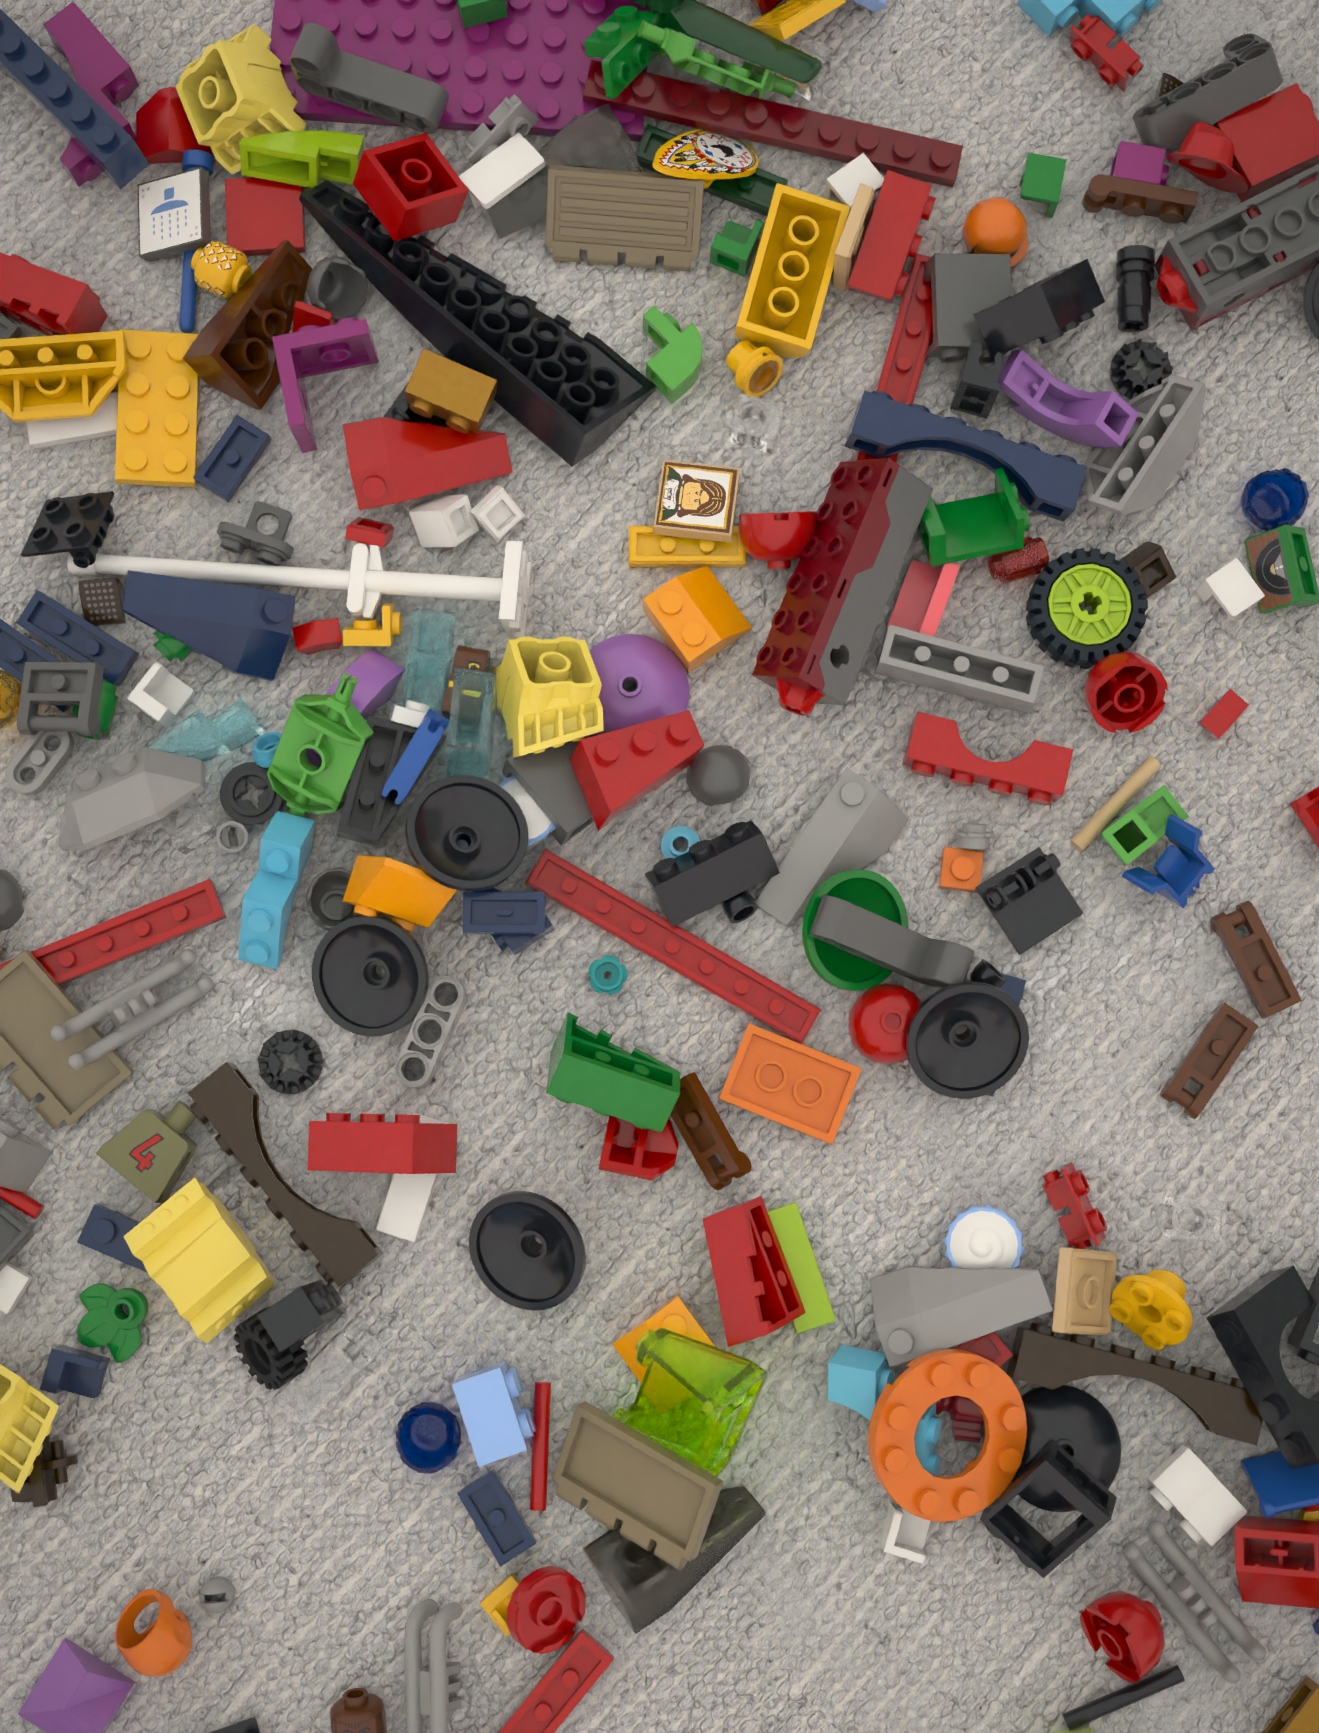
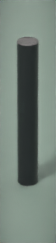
M1175 1665L1062 1714L1070 1731L1182 1683L1185 1680L1179 1666Z

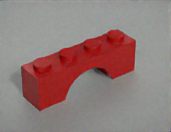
M917 712L912 721L902 765L911 767L910 771L920 776L933 777L934 773L950 776L949 781L957 785L972 786L973 782L987 785L988 791L998 795L1010 796L1012 792L1027 795L1029 802L1050 805L1051 801L1057 802L1064 794L1074 749L1034 740L1019 757L1005 762H991L977 757L967 749L960 738L957 721Z

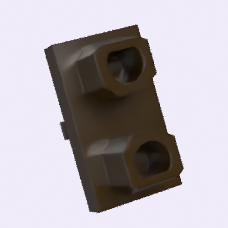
M50 1434L46 1436L42 1443L43 1448L33 1462V1470L30 1476L26 1478L20 1493H16L11 1489L12 1501L33 1502V1507H40L58 1499L56 1484L68 1482L67 1466L78 1463V1454L65 1455L63 1440L50 1442Z

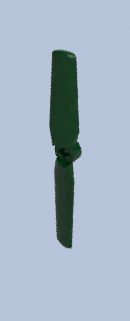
M632 0L643 7H649L654 11L669 14L667 26L689 37L800 83L812 81L821 71L822 62L819 59L696 0Z

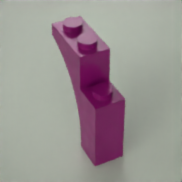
M71 2L43 24L53 45L71 65L76 83L136 142V135L131 125L114 105L128 99L139 84L127 62L81 10ZM71 137L60 161L71 179L80 188L87 181H93L99 177L102 171Z

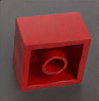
M427 133L363 151L353 181L355 188L394 242L455 223L469 192Z

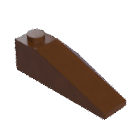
M288 240L280 243L206 324L183 357L184 361L208 386L256 410L263 408L280 382L272 337L289 334L294 318V306L296 301L303 302L309 273L312 270V267Z

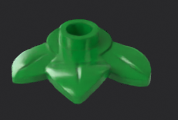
M106 1283L93 1284L79 1295L81 1302L89 1311L78 1324L77 1339L87 1347H102L107 1344L116 1363L124 1362L138 1350L142 1342L140 1325L147 1316V1298L142 1292L133 1288H122L117 1291ZM122 1303L129 1307V1316L123 1311Z

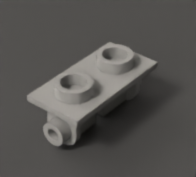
M515 94L510 99L505 97L502 103L488 116L496 126L490 130L482 123L464 141L466 145L461 151L472 164H476L518 132L525 137L539 119Z

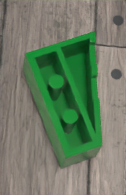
M567 1012L551 1049L546 1094L552 1095L565 1103L573 1102L591 1108L603 1116H614L629 1121L638 1128L652 1129L662 1133L680 1095V1072L636 1048L633 1049L632 1053L610 1043L612 1035L603 1030H600L598 1036L576 1024L579 1017Z

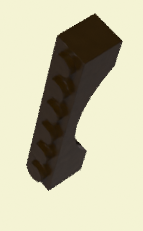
M224 1063L188 1092L194 1101L190 1105L192 1111L204 1124L209 1121L219 1133L215 1136L219 1146L229 1156L233 1153L236 1154L244 1165L240 1168L244 1178L254 1188L260 1185L269 1198L265 1200V1204L277 1219L281 1220L285 1217L294 1229L290 1232V1236L302 1251L306 1252L310 1249L319 1261L315 1267L328 1284H332L335 1281L339 1287L345 1285L383 1254L358 1221L340 1218L318 1209L299 1196L282 1178L271 1161L262 1138L259 1120V1094L235 1064Z
M1032 1321L1029 1329L1020 1326L1017 1328L1012 1348L1014 1356L1009 1360L1006 1373L1013 1379L1050 1389H1056L1074 1380L1098 1375H1123L1144 1379L1159 1385L1175 1395L1194 1413L1206 1430L1216 1435L1257 1446L1263 1418L1260 1416L1240 1378L1231 1377L1230 1384L1216 1381V1372L1191 1365L1190 1373L1174 1369L1176 1361L1152 1354L1150 1362L1134 1358L1136 1350L1112 1343L1109 1351L1094 1347L1096 1339L1079 1334H1071L1069 1340L1056 1337L1052 1327Z

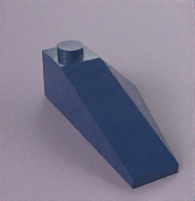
M128 570L121 611L164 635L168 634L190 646L189 649L200 655L204 654L222 664L223 668L234 674L273 681L291 635L296 596L253 587Z

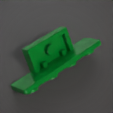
M622 6L617 8L584 41L587 57L604 58L602 60V70L607 98L615 99L660 53V47L656 43L638 37V30L643 20L664 29L666 27L679 32L667 26L669 14H663L654 10L641 11L637 10L635 6Z

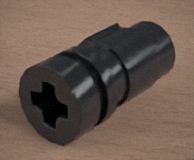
M1131 245L1117 251L1116 280L1119 282L1117 314L1118 329L1121 331L1140 332L1149 327L1152 288L1150 282L1154 279L1155 250L1151 247Z

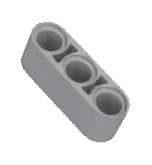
M440 976L429 985L425 1001L413 1021L396 1060L395 1075L399 1082L407 1087L419 1089L431 1083L466 1005V989L454 977ZM445 985H454L458 991L457 1000L449 1006L440 1005L437 999L440 988ZM428 1022H438L442 1030L441 1037L435 1043H425L421 1036L422 1028ZM412 1059H421L425 1064V1074L418 1081H410L405 1074L406 1065Z

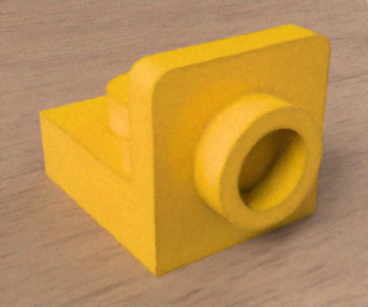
M386 602L382 606V625H377V619H353V625H348L343 629V646H391L396 641V636H401L402 615L401 612H395V603Z

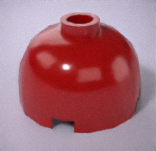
M816 511L739 515L740 539L746 553L755 560L767 561V569L791 568V560L800 559L802 556L801 551L807 544L809 537L816 533Z
M1125 651L1109 654L1095 664L1090 670L1084 685V696L1086 705L1098 725L1113 733H1117L1116 730L1126 729L1131 733L1140 731L1150 725L1161 714L1166 704L1163 698L1165 696V689L1168 691V686L1161 671L1154 663L1141 654Z
M882 984L869 988L856 999L849 1011L848 1029L852 1044L862 1056L874 1063L895 1064L908 1060L906 1052L907 1029L914 1013L922 1004L921 1000L915 993L901 985Z
M1123 1591L1109 1592L1095 1599L1084 1608L1085 1610L1081 1613L1080 1620L1090 1645L1095 1652L1099 1650L1100 1645L1110 1658L1105 1665L1120 1678L1135 1683L1150 1673L1159 1663L1165 1647V1638L1161 1625V1615L1151 1602L1143 1601L1139 1597Z

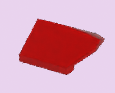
M176 87L160 89L136 112V144L149 164L182 163V155L186 150H202L214 157L210 146L198 144Z
M609 1116L598 1169L653 1181L674 1167L679 1143L670 1118H668L661 1133L652 1129H641L629 1121Z

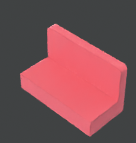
M912 560L888 621L886 631L889 625L935 636L960 566L954 563H947L943 565L942 569L934 566L931 567V565Z

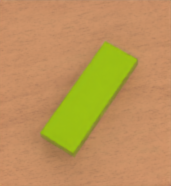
M794 1202L767 1211L806 1311L805 1314L793 1320L796 1333L798 1334L836 1321L797 1203Z

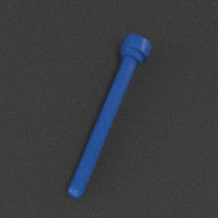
M186 150L182 155V171L202 167L211 176L213 174L214 157L202 150ZM197 249L184 252L179 328L183 333H192L195 328L197 284L194 279V270L191 268V260Z

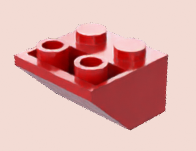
M1244 1515L1234 1528L1235 1567L1242 1602L1319 1609V1521L1282 1518L1265 1519L1264 1517Z

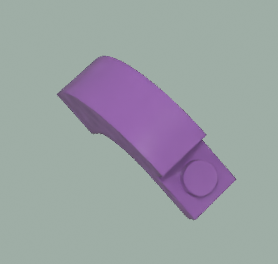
M1022 349L1011 352L999 375L998 383L1001 384L1000 389L1015 401L1012 405L1015 411L1043 429L1076 443L1102 448L1121 447L1139 415L1136 410L1114 391L1086 392L1064 384L1049 374Z
M375 648L364 653L343 672L351 674V678L355 676L358 679L350 700L365 721L368 715H371L391 699L405 669ZM341 676L325 695H332L336 692ZM308 748L306 752L308 761L312 765L320 767L322 763L320 754L316 750Z

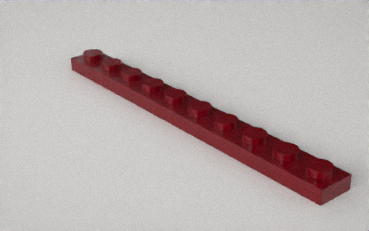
M592 59L583 93V102L844 163H850L864 153L879 171L887 172V170L913 179L952 188L956 182L963 148L962 145L643 71L615 99L607 98L602 62Z

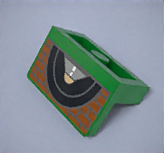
M1283 525L1245 540L1252 579L1265 595L1258 602L1260 613L1268 614L1289 606L1307 608L1319 604V590L1305 528Z

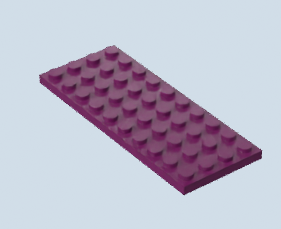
M275 0L270 51L281 61V73L292 96L298 101L293 111L303 120L402 126L314 96L297 84L290 65V57L305 23H315L325 27L334 34L341 51L412 74L442 86L450 96L437 129L475 131L484 123L492 130L496 125L488 116L502 103L505 97L510 99L515 94L539 119L531 127L527 135L640 142L643 136L644 116L583 102V93L591 59L600 62L604 59L587 57L584 41L619 7L635 6L637 10L652 11V9L643 7L632 0L506 1L508 17L464 28L456 0ZM648 65L643 70V72H647Z

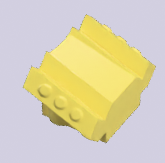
M256 24L251 25L227 41L219 39L216 44L208 45L201 57L187 64L179 83L175 86L198 144L210 146L216 161L232 175L241 170L239 145L241 139L269 133L303 131L307 124L293 111L298 101L292 96L281 73V61L267 48L272 39Z
M530 636L508 639L501 665L491 668V690L496 689L497 708L502 712L506 724L507 740L512 739L513 758L529 753L537 754L544 752L548 747L557 748L563 746L565 742L580 741L585 736L604 731L603 707L599 699L602 684L585 640H577L567 636L556 639H537Z
M196 1177L124 1235L132 1254L143 1262L150 1278L157 1285H160L173 1302L180 1316L189 1321L197 1338L206 1344L276 1284L267 1266L256 1253L255 1245L215 1193L211 1194L208 1188Z
M0 1364V1481L16 1493H20L26 1478L30 1476L33 1470L35 1458L39 1456L43 1448L42 1443L51 1431V1423L59 1406L40 1391L30 1386L22 1377Z

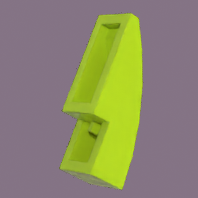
M312 130L286 131L243 138L239 144L241 175L308 188L319 185L320 179L353 185L364 151V135Z

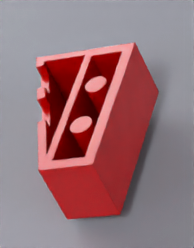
M887 170L848 282V289L891 304L895 295L902 297L909 274L903 272L908 257L916 258L923 236L917 234L922 219L929 221L936 198L931 196V184Z
M0 252L1 314L47 336L99 332L108 315L99 302L100 297L92 292L88 284L31 264L19 255L11 254L9 256Z

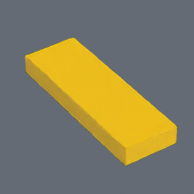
M629 526V567H704L706 565L708 567H746V551L741 543L739 526H733L731 543L653 534V526Z

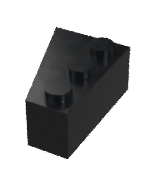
M1087 258L973 315L990 355L994 358L997 352L1001 354L1006 353L1038 338L1043 345L1063 336L1065 332L1076 328L1080 323L1094 317L1093 309L1103 304L1105 300Z
M368 715L366 722L374 734L366 740L353 771L337 837L376 847L444 744L446 736L442 735L408 795L400 804H396L395 799L398 792L395 789L390 790L386 797L382 796L381 793L387 779L418 728Z

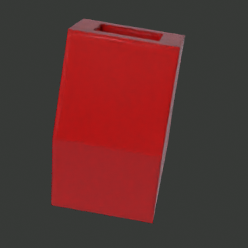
M338 618L312 621L292 628L296 650L306 655L325 650L339 649L343 642Z
M1229 689L1199 722L1219 739L1249 704L1233 690Z

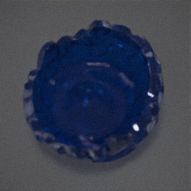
M1287 468L1272 471L1266 470L1259 473L1246 483L1242 491L1241 509L1244 517L1265 531L1283 525H1294L1303 515L1308 503L1309 493L1306 481L1301 480L1300 475Z
M428 1401L421 1402L411 1407L409 1411H406L402 1415V1419L399 1420L396 1430V1440H398L396 1441V1447L403 1463L417 1471V1473L426 1474L435 1473L449 1465L456 1457L461 1443V1428L456 1415H453L444 1405Z

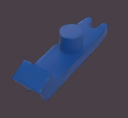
M429 708L387 779L381 793L382 796L386 797L390 790L395 789L398 792L395 803L400 804L405 799L441 739L450 720Z

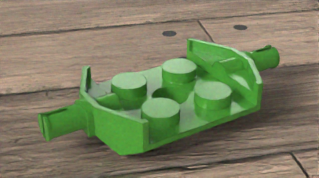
M645 20L640 24L638 37L656 43L660 47L661 59L663 60L667 55L674 67L746 96L759 92V99L763 98L767 92L771 93L772 91L787 98H791L794 94L796 83L777 76L775 72L747 61H744L742 67L722 59H719L716 66L717 57L694 48L696 39L666 27L664 29Z
M343 673L341 675L336 692L332 695L304 694L294 702L267 772L272 789L287 801L286 805L290 807L288 814L304 817L306 812L314 814L334 813L345 804L342 798L366 740L374 734L359 711L351 703L350 699L358 683V679L355 676L351 678V674ZM308 748H312L320 754L322 760L320 767L314 766L308 761L306 755Z

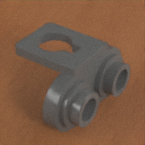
M257 501L253 506L246 527L229 522L219 523L216 532L222 540L220 547L238 555H242L244 549H250L259 552L257 555L259 561L268 565L280 566L281 561L291 559L294 551L291 545L283 541L292 519V514L290 511ZM264 515H273L279 521L278 529L271 535L260 533L257 529V522Z

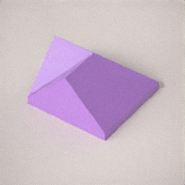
M65 1638L18 1715L46 1733H105L134 1686L135 1681Z

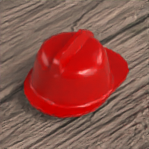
M1194 123L1190 132L1183 139L1178 152L1168 154L1166 158L1170 163L1183 168L1201 182L1215 189L1229 193H1243L1249 187L1247 180L1233 169V142L1221 130L1206 123Z

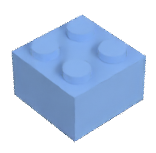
M504 1360L459 1376L452 1384L478 1467L526 1451L532 1441L533 1432L536 1431V1427L529 1407L524 1409L521 1407L518 1396L523 1391V1387L516 1367L509 1369L507 1361Z

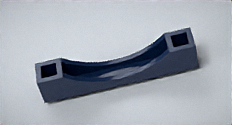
M0 9V71L25 89L63 127L96 166L121 190L149 165L134 139Z
M864 391L857 405L844 447L876 458H886L897 453L916 450L944 451L973 460L985 466L993 473H995V469L1003 468L1009 483L1014 482L1016 484L1018 497L1028 510L1063 522L1075 510L1087 470L1086 466L1077 464V461L1070 456H1054L1042 452L1035 444L1029 442L1016 443L1007 440L997 431L975 429L967 426V423L962 419L956 417L944 418L932 414L929 409L922 405H906L894 401L889 394L880 391Z

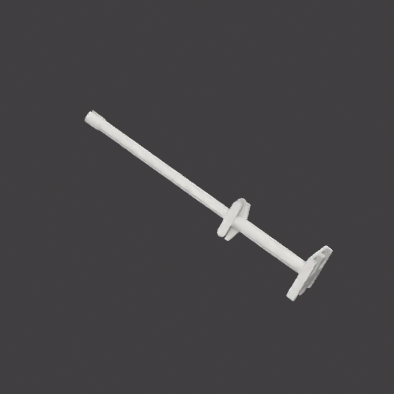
M506 541L503 578L384 571L380 547L370 545L369 551L367 546L362 543L356 544L352 549L350 570L101 555L98 552L94 564L89 565L87 568H80L74 564L70 553L67 559L68 571L72 572L71 574L99 576L100 574L126 576L127 571L130 570L202 581L348 590V610L355 618L363 617L364 619L373 618L382 594L500 602L499 620L509 639L523 637L526 633L532 563L528 562V554L526 551H523V542Z

